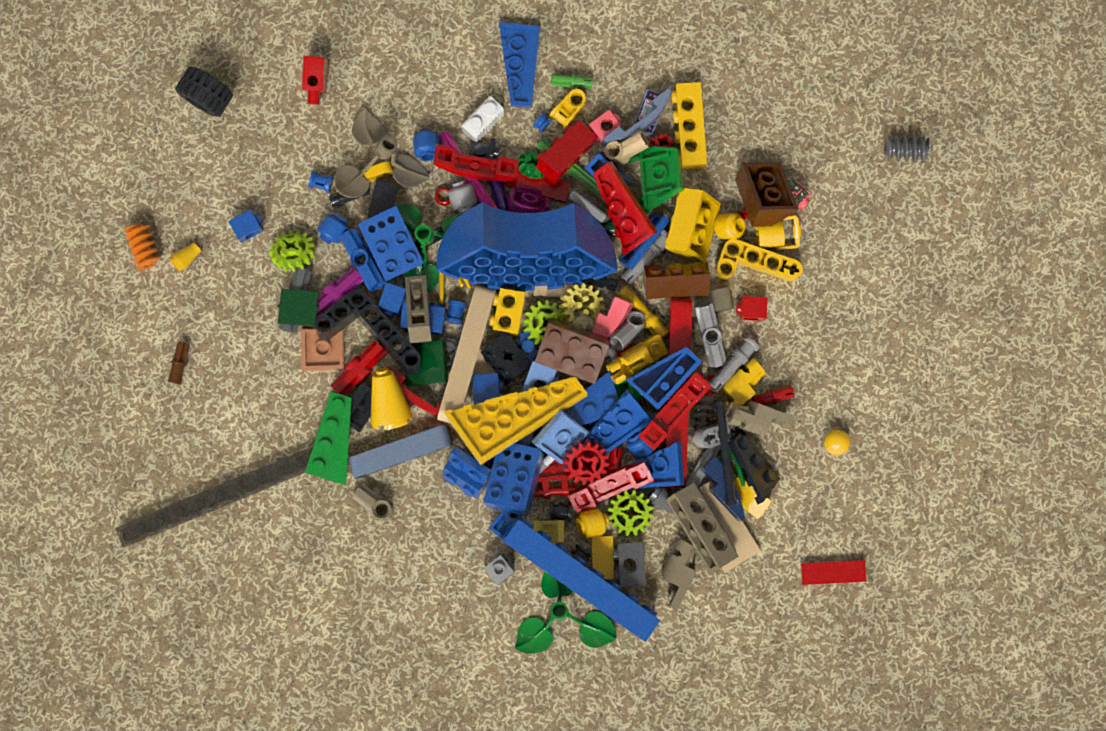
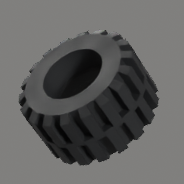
M188 67L175 87V90L183 99L214 117H221L234 96L231 90L218 79L195 67Z

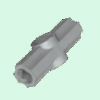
M699 303L694 306L708 366H723L727 361L713 303ZM709 331H715V335L712 338H706V334Z

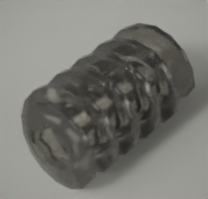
M704 395L696 403L697 405L691 408L696 413L690 414V418L695 421L690 422L688 425L694 429L688 431L689 436L694 438L698 429L716 424L710 418L717 417V414L711 411L716 409L713 406V401L719 400V397Z

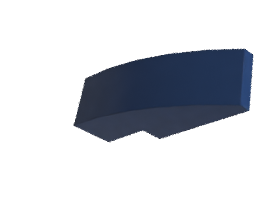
M716 456L712 457L700 469L715 484L709 491L737 521H742L745 516L738 490L734 484L735 499L738 500V505L725 506L727 497L723 465Z

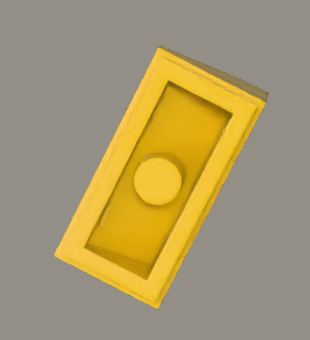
M737 476L733 482L738 490L743 509L759 519L772 501L766 498L763 503L757 505L754 499L757 495L753 487H749L746 481L745 486H741Z

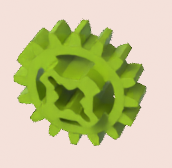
M289 230L287 235L282 232V237H275L276 243L270 244L271 250H269L273 264H276L278 269L283 267L285 272L289 268H292L293 272H296V267L304 269L303 264L310 265L309 258H315L314 252L316 248L312 237H309L307 232L301 234L300 230H297L296 233Z
M548 300L544 301L543 305L538 301L536 302V307L531 305L529 307L530 312L524 313L527 320L522 321V324L527 325V328L523 332L530 333L527 339L534 338L535 345L543 340V336L539 334L546 331L547 326L540 329L545 320L552 317L564 322V319L567 318L566 315H560L563 308L556 309V302L550 306ZM540 310H547V311H550V312H552V313H551V314H545L543 311H540ZM532 320L535 321V328H533Z
M625 490L623 497L619 494L616 495L617 502L611 500L610 503L614 507L608 508V511L612 513L608 519L614 520L612 528L619 527L617 533L620 534L624 530L626 536H629L630 532L637 536V530L644 533L645 529L643 526H651L648 519H652L654 516L649 514V511L654 508L647 506L650 499L644 501L642 499L643 493L636 496V490H633L632 494L629 495L627 490ZM629 499L627 506L624 508L618 507L622 501ZM637 501L642 504L645 511L639 510L636 506ZM631 507L633 512L640 515L628 519V515L623 512L628 511ZM617 515L622 516L625 520V526L618 521ZM644 519L639 526L633 527L635 520Z

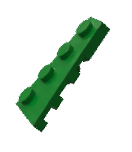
M331 391L305 473L346 485L352 397Z

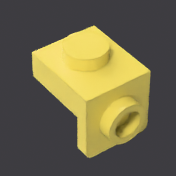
M564 520L531 521L534 525L532 529L536 532L539 530L549 535L552 538L550 542H564Z

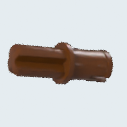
M184 342L177 343L173 361H170L172 366L167 382L181 385L184 367H187L185 363L190 347L189 344Z

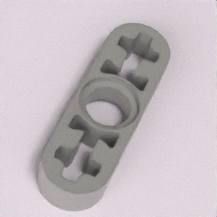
M718 423L696 431L694 440L699 448H711L720 445ZM726 423L728 441H730L735 433L742 429Z

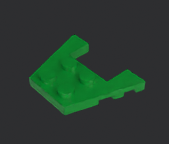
M649 147L630 157L628 163L640 161L643 198L637 199L645 213L684 190L681 154L677 148Z

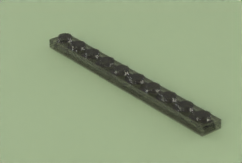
M313 446L116 527L115 529L122 547H129L305 474Z

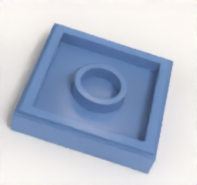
M560 409L532 442L562 465V458L567 457L564 451H571L570 444L578 445V440L580 439L582 442L590 432Z

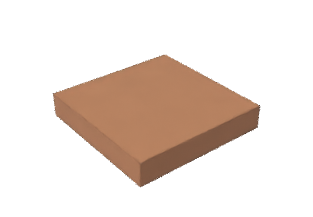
M315 328L301 329L302 371L345 370L344 329L329 340L320 339Z

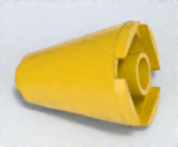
M388 368L377 369L376 373L372 375L370 421L372 428L379 430L378 426H384V429L387 430L408 424L407 420L410 419L412 421L413 414L394 372L389 371Z

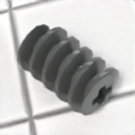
M886 135L884 155H887L888 161H891L893 156H895L897 162H899L901 157L904 156L905 162H908L909 158L912 157L913 163H916L918 157H920L921 162L925 163L929 152V137L926 141H924L923 137H919L916 142L914 136H911L909 141L906 136H902L899 141L898 135H894L891 141L890 136Z

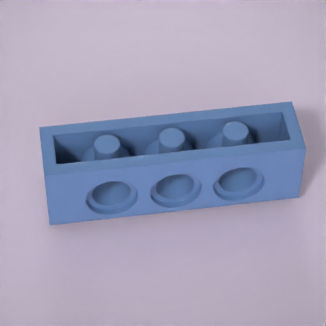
M533 361L522 392L534 388V383L537 380L544 381L546 386L557 382L560 375L556 374L557 370ZM535 430L515 444L533 447L534 443L532 441L537 436V434H534Z

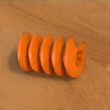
M135 224L123 230L127 233L126 239L130 241L128 246L133 248L131 255L136 256L133 261L135 264H138L136 270L139 271L154 267L156 262L161 259L160 256L153 255L159 250L158 248H151L156 241H149V238L153 236V233H146V230L151 228L150 225Z

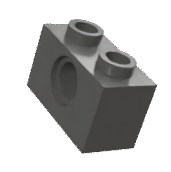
M644 543L617 544V548H613L614 561H618V570H614L615 583H619L620 587L646 586ZM626 559H632L635 562V568L632 571L624 569L623 562Z

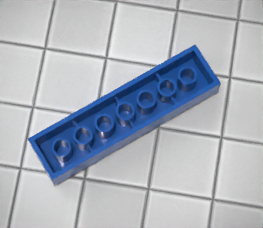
M522 517L520 520L513 519L500 538L501 541L645 642L661 621L656 617L657 612L644 604L642 607L638 605L640 600L630 593H621L622 587L611 580L607 582L603 580L605 575L595 568L591 567L590 570L586 568L587 563L578 556H569L570 550L560 543L552 544L550 542L552 538L540 530L538 532L532 529L534 525Z

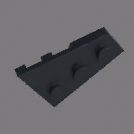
M742 429L737 431L729 441V447L739 467L744 468L748 476L746 482L749 487H753L757 495L754 499L758 505L765 501L780 480V477Z

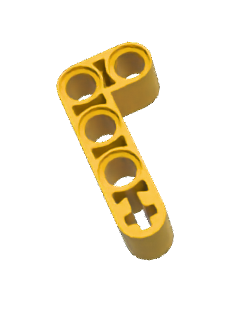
M730 239L722 249L715 273L719 279L729 280L735 273L737 265L740 264L792 282L800 277L803 267L795 259L737 239ZM731 245L735 246L738 250V253L734 255L730 254L727 251V247ZM750 252L755 253L757 261H750L747 258V254ZM767 260H775L777 268H770L767 265ZM785 263V265L783 266L784 269L782 271H779L782 267V264ZM722 265L729 266L731 273H722L720 267ZM791 266L794 267L795 271L793 275L790 274L789 270Z

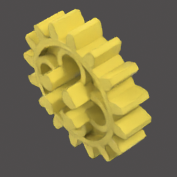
M585 283L579 284V286L576 284L571 286V289H566V295L560 298L564 301V304L559 305L560 308H564L560 315H566L567 317L564 322H572V325L583 329L585 327L587 329L592 328L599 313H601L600 309L605 308L604 305H600L603 297H597L599 291H592L593 286L586 287ZM590 297V303L582 306V303L588 301ZM581 308L582 310L576 312L574 316L573 311Z

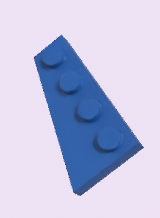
M499 22L511 107L532 109L540 26Z
M627 389L589 430L590 434L586 438H589L590 444L596 440L599 446H604V452L609 453L646 427L652 418Z

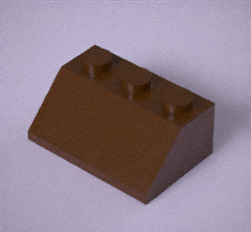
M745 162L741 164L735 181L752 227L773 226L798 211L797 203L781 162Z
M708 263L654 264L644 266L642 277L646 299L710 296Z

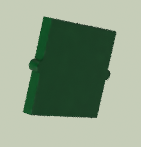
M281 289L280 304L277 305L279 308L278 324L315 327L314 322L319 311L317 307L319 292Z

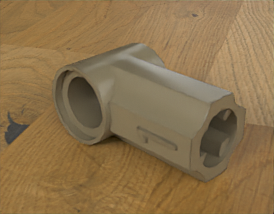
M362 484L355 491L352 499L376 518L386 521L392 517L394 510L391 504L365 484ZM381 505H387L388 512L384 516L378 515V508Z

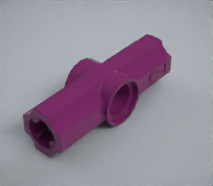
M352 267L340 279L331 282L321 292L322 295L318 297L317 307L319 311L316 314V318L364 283L356 269Z

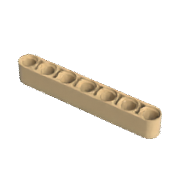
M478 284L475 285L437 420L450 423L444 415V411L456 410L464 406L496 289Z

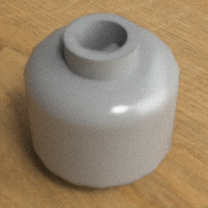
M464 180L453 183V188L448 191L452 208L462 213L475 207L478 198L473 185L470 183L465 184Z

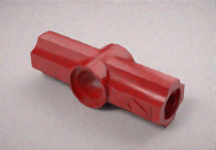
M374 340L359 356L357 355L348 363L345 371L331 384V387L337 393L348 395L359 383L361 384L371 375L373 368L388 353Z

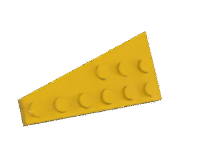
M572 377L550 383L547 386L530 388L528 391L521 393L515 392L485 400L483 403L466 405L456 410L444 411V415L479 464L482 465L550 421L560 409L564 412L587 397L588 393L577 378Z

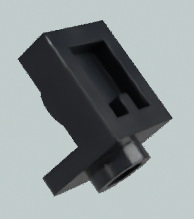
M491 138V143L471 142L469 155L491 160L497 159L499 156V146H496V138Z

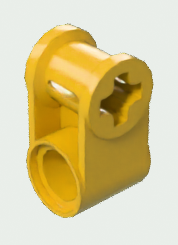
M580 89L570 91L552 110L549 117L555 118L563 125L562 128L565 130L574 122L586 106L585 93ZM573 97H580L582 102L578 105L571 102Z

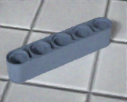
M444 424L348 458V462L354 479H358L452 446L453 442L447 425Z

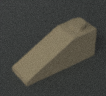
M426 275L405 277L410 343L432 341Z

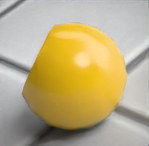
M831 430L824 438L825 449L835 456L846 453L850 448L851 439L846 432L841 430Z

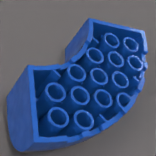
M482 202L461 214L450 225L442 238L437 253V271L457 280L460 277L468 279L469 284L484 283L487 284V288L504 289V286L516 287V291H535L534 287L547 286L548 290L564 288V284L567 283L579 285L585 279L593 277L596 280L618 271L615 250L607 232L591 213L575 203L547 212L516 213L500 210Z

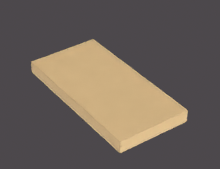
M709 481L699 489L739 556L721 567L722 571L726 573L761 550L743 521H737L711 494L709 490L715 484Z

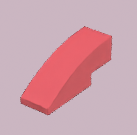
M619 296L614 297L608 314L599 313L592 332L609 338L625 322L634 302Z

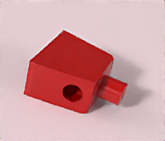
M303 55L302 90L308 93L307 104L320 105V94H326L329 61L325 57ZM318 79L317 85L312 86L313 80Z

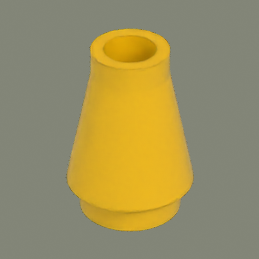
M193 242L172 253V257L169 260L180 272L183 269H187L196 256L201 253V250Z

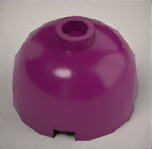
M519 186L518 190L511 189L507 199V208L509 212L516 213L547 212L550 200L548 197L546 199L542 197V192L538 189Z

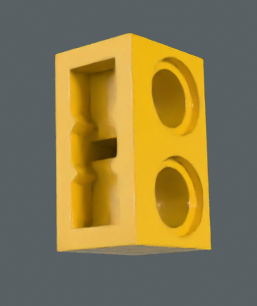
M500 288L499 294L495 293L493 306H497L496 314H491L490 326L493 327V332L501 334L506 332L508 335L518 336L525 292ZM507 297H512L515 303L513 306L507 307L503 304V300ZM504 317L511 320V324L508 327H502L499 322Z

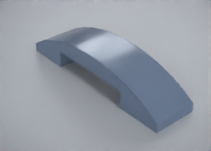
M669 88L652 100L651 106L654 109L626 132L620 126L603 138L602 144L606 147L608 143L612 141L619 142L639 130L644 133L658 120L665 110L671 90Z

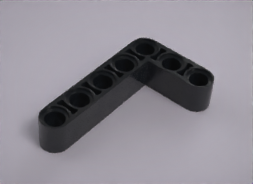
M356 289L351 291L315 319L314 324L317 336L323 340L331 339L358 319L405 373L415 375L421 370L420 354L362 290ZM358 299L363 301L359 305L353 303L355 300ZM340 312L346 313L344 317H337V314ZM370 314L376 315V318L373 320H369L366 317ZM323 325L330 326L327 330L320 329ZM383 329L390 331L386 335L380 334V331ZM397 344L403 346V348L400 350L393 349V347ZM412 359L417 361L414 365L406 364L407 361Z

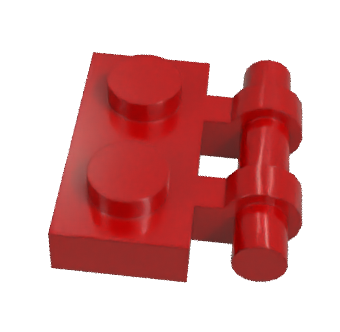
M554 460L539 474L538 482H542L543 488L535 489V498L544 497V499H547L554 495H563L565 497L577 489V485H568L567 479L569 478L567 477V472H564L563 469L565 464L561 465ZM561 480L562 486L549 487L548 481Z

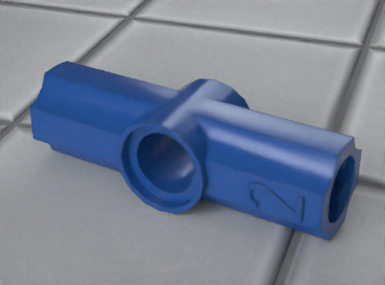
M354 228L344 232L341 241L350 255L351 263L357 268L368 290L372 292L383 287L386 281L357 229ZM365 255V262L360 264L361 257Z

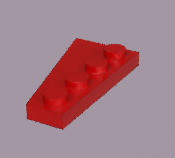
M612 161L593 173L601 197L607 204L609 218H612L615 225L616 237L621 241L623 247L621 250L623 255L655 235L657 230Z

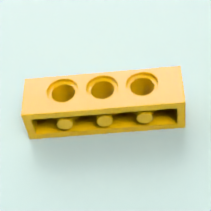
M701 82L676 84L675 90L671 91L672 103H676V111H673V123H677L678 131H674L675 144L679 143L682 170L706 168L707 155ZM688 102L693 108L685 110L682 104ZM687 122L692 123L694 129L686 130L683 124ZM693 143L696 149L689 151L685 148V144Z

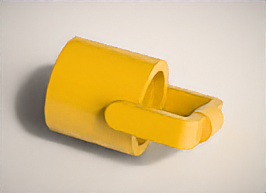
M792 214L784 219H793L794 224L792 226L795 243L785 244L783 222L780 221L773 226L755 227L757 247H776V250L798 248L800 246V237H802L801 224H799L798 217Z

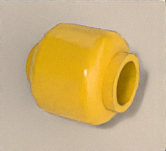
M738 213L719 214L714 222V231L717 237L722 240L739 239L746 227L745 221Z
M598 508L583 511L576 519L578 533L588 539L603 535L606 532V526L609 525L608 516L606 513L603 514Z

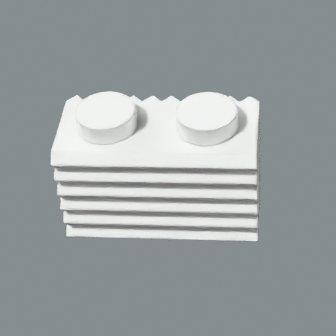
M489 96L461 125L462 131L473 142H478L484 135H487V132H490V129H493V126H495V123H498V120H501V117H504V109L496 100Z

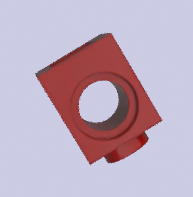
M742 296L740 302L736 303V314H740L739 320L765 321L767 319L768 297Z

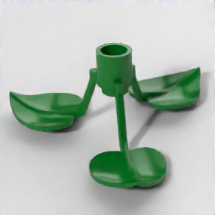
M396 204L410 234L414 232L415 237L421 244L424 264L405 272L404 280L405 277L426 275L429 294L438 284L439 271H437L435 265H427L426 245L433 242L434 236L443 237L450 225L460 215L447 217L442 222V229L445 233H439L436 230L432 231L427 225H420L422 216L417 207L410 204Z
M544 572L541 580L543 593L548 598L558 596L557 602L551 606L552 616L546 626L539 618L526 619L518 629L515 649L527 654H536L547 650L553 642V635L547 629L550 628L555 619L557 621H564L570 618L582 625L579 631L580 639L586 646L591 648H599L615 641L617 634L610 619L600 612L593 611L587 613L585 622L570 614L567 605L561 602L562 596H569L573 591L547 572Z

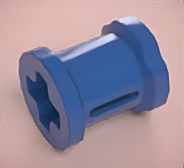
M313 170L308 187L311 189L313 187L319 188L329 194L333 186L334 175L326 176L317 173V170Z
M448 300L450 306L448 316L444 321L463 325L462 315L467 304Z

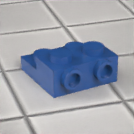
M455 447L450 454L449 462L444 467L442 476L449 484L460 487L467 496H473L478 499L487 487L491 469L483 464L480 465L476 459Z

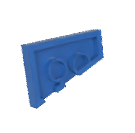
M676 442L646 458L631 463L645 461L654 478L653 482L639 488L684 485L681 442Z

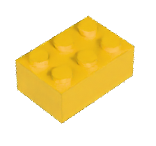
M684 188L676 198V208L674 215L671 217V227L665 240V248L683 260L706 263L714 232V222L718 216L721 203L703 190Z

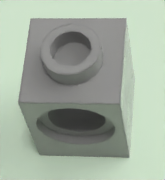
M501 555L484 568L496 585H499L514 573Z

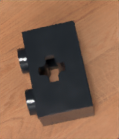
M506 332L489 343L481 351L484 360L492 366L496 373H498V378L506 385L525 373L532 365Z

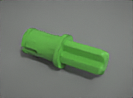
M574 73L571 75L552 74L551 85L570 87V90H573V88L591 90L593 77L576 76Z

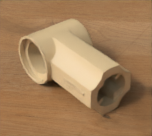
M639 130L619 142L612 141L608 143L605 147V155L615 164L622 166L628 163L630 157L649 148V142L644 133Z

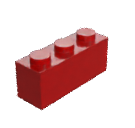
M580 120L575 125L570 124L564 130V135L561 138L556 137L550 145L551 148L548 151L544 149L537 157L539 161L536 169L553 184L593 147L598 137Z

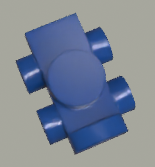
M529 332L520 333V338L516 339L517 347L522 346L521 352L529 362H533L539 351V348L534 347L535 339H527L530 335Z

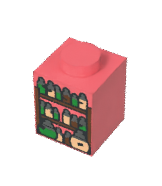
M791 177L788 182L797 206L802 211L810 202L807 198L811 193Z

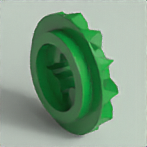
M537 150L534 153L527 151L526 154H521L518 159V169L526 177L534 179L544 177L536 169V166L531 163V161H534L537 164L539 161L537 159L539 155Z

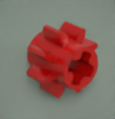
M659 132L656 139L651 138L650 143L652 146L650 148L661 147L662 145H664L663 147L673 148L675 140L670 139L669 133L661 135Z

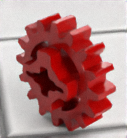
M586 438L585 443H582L579 439L578 445L570 444L571 451H564L567 457L562 458L563 464H565L563 469L564 472H567L566 474L569 479L573 477L574 483L581 480L582 484L585 485L586 481L589 480L591 484H594V478L601 480L600 473H607L605 467L609 466L607 460L609 456L607 452H604V446H599L596 440L590 444L589 438Z

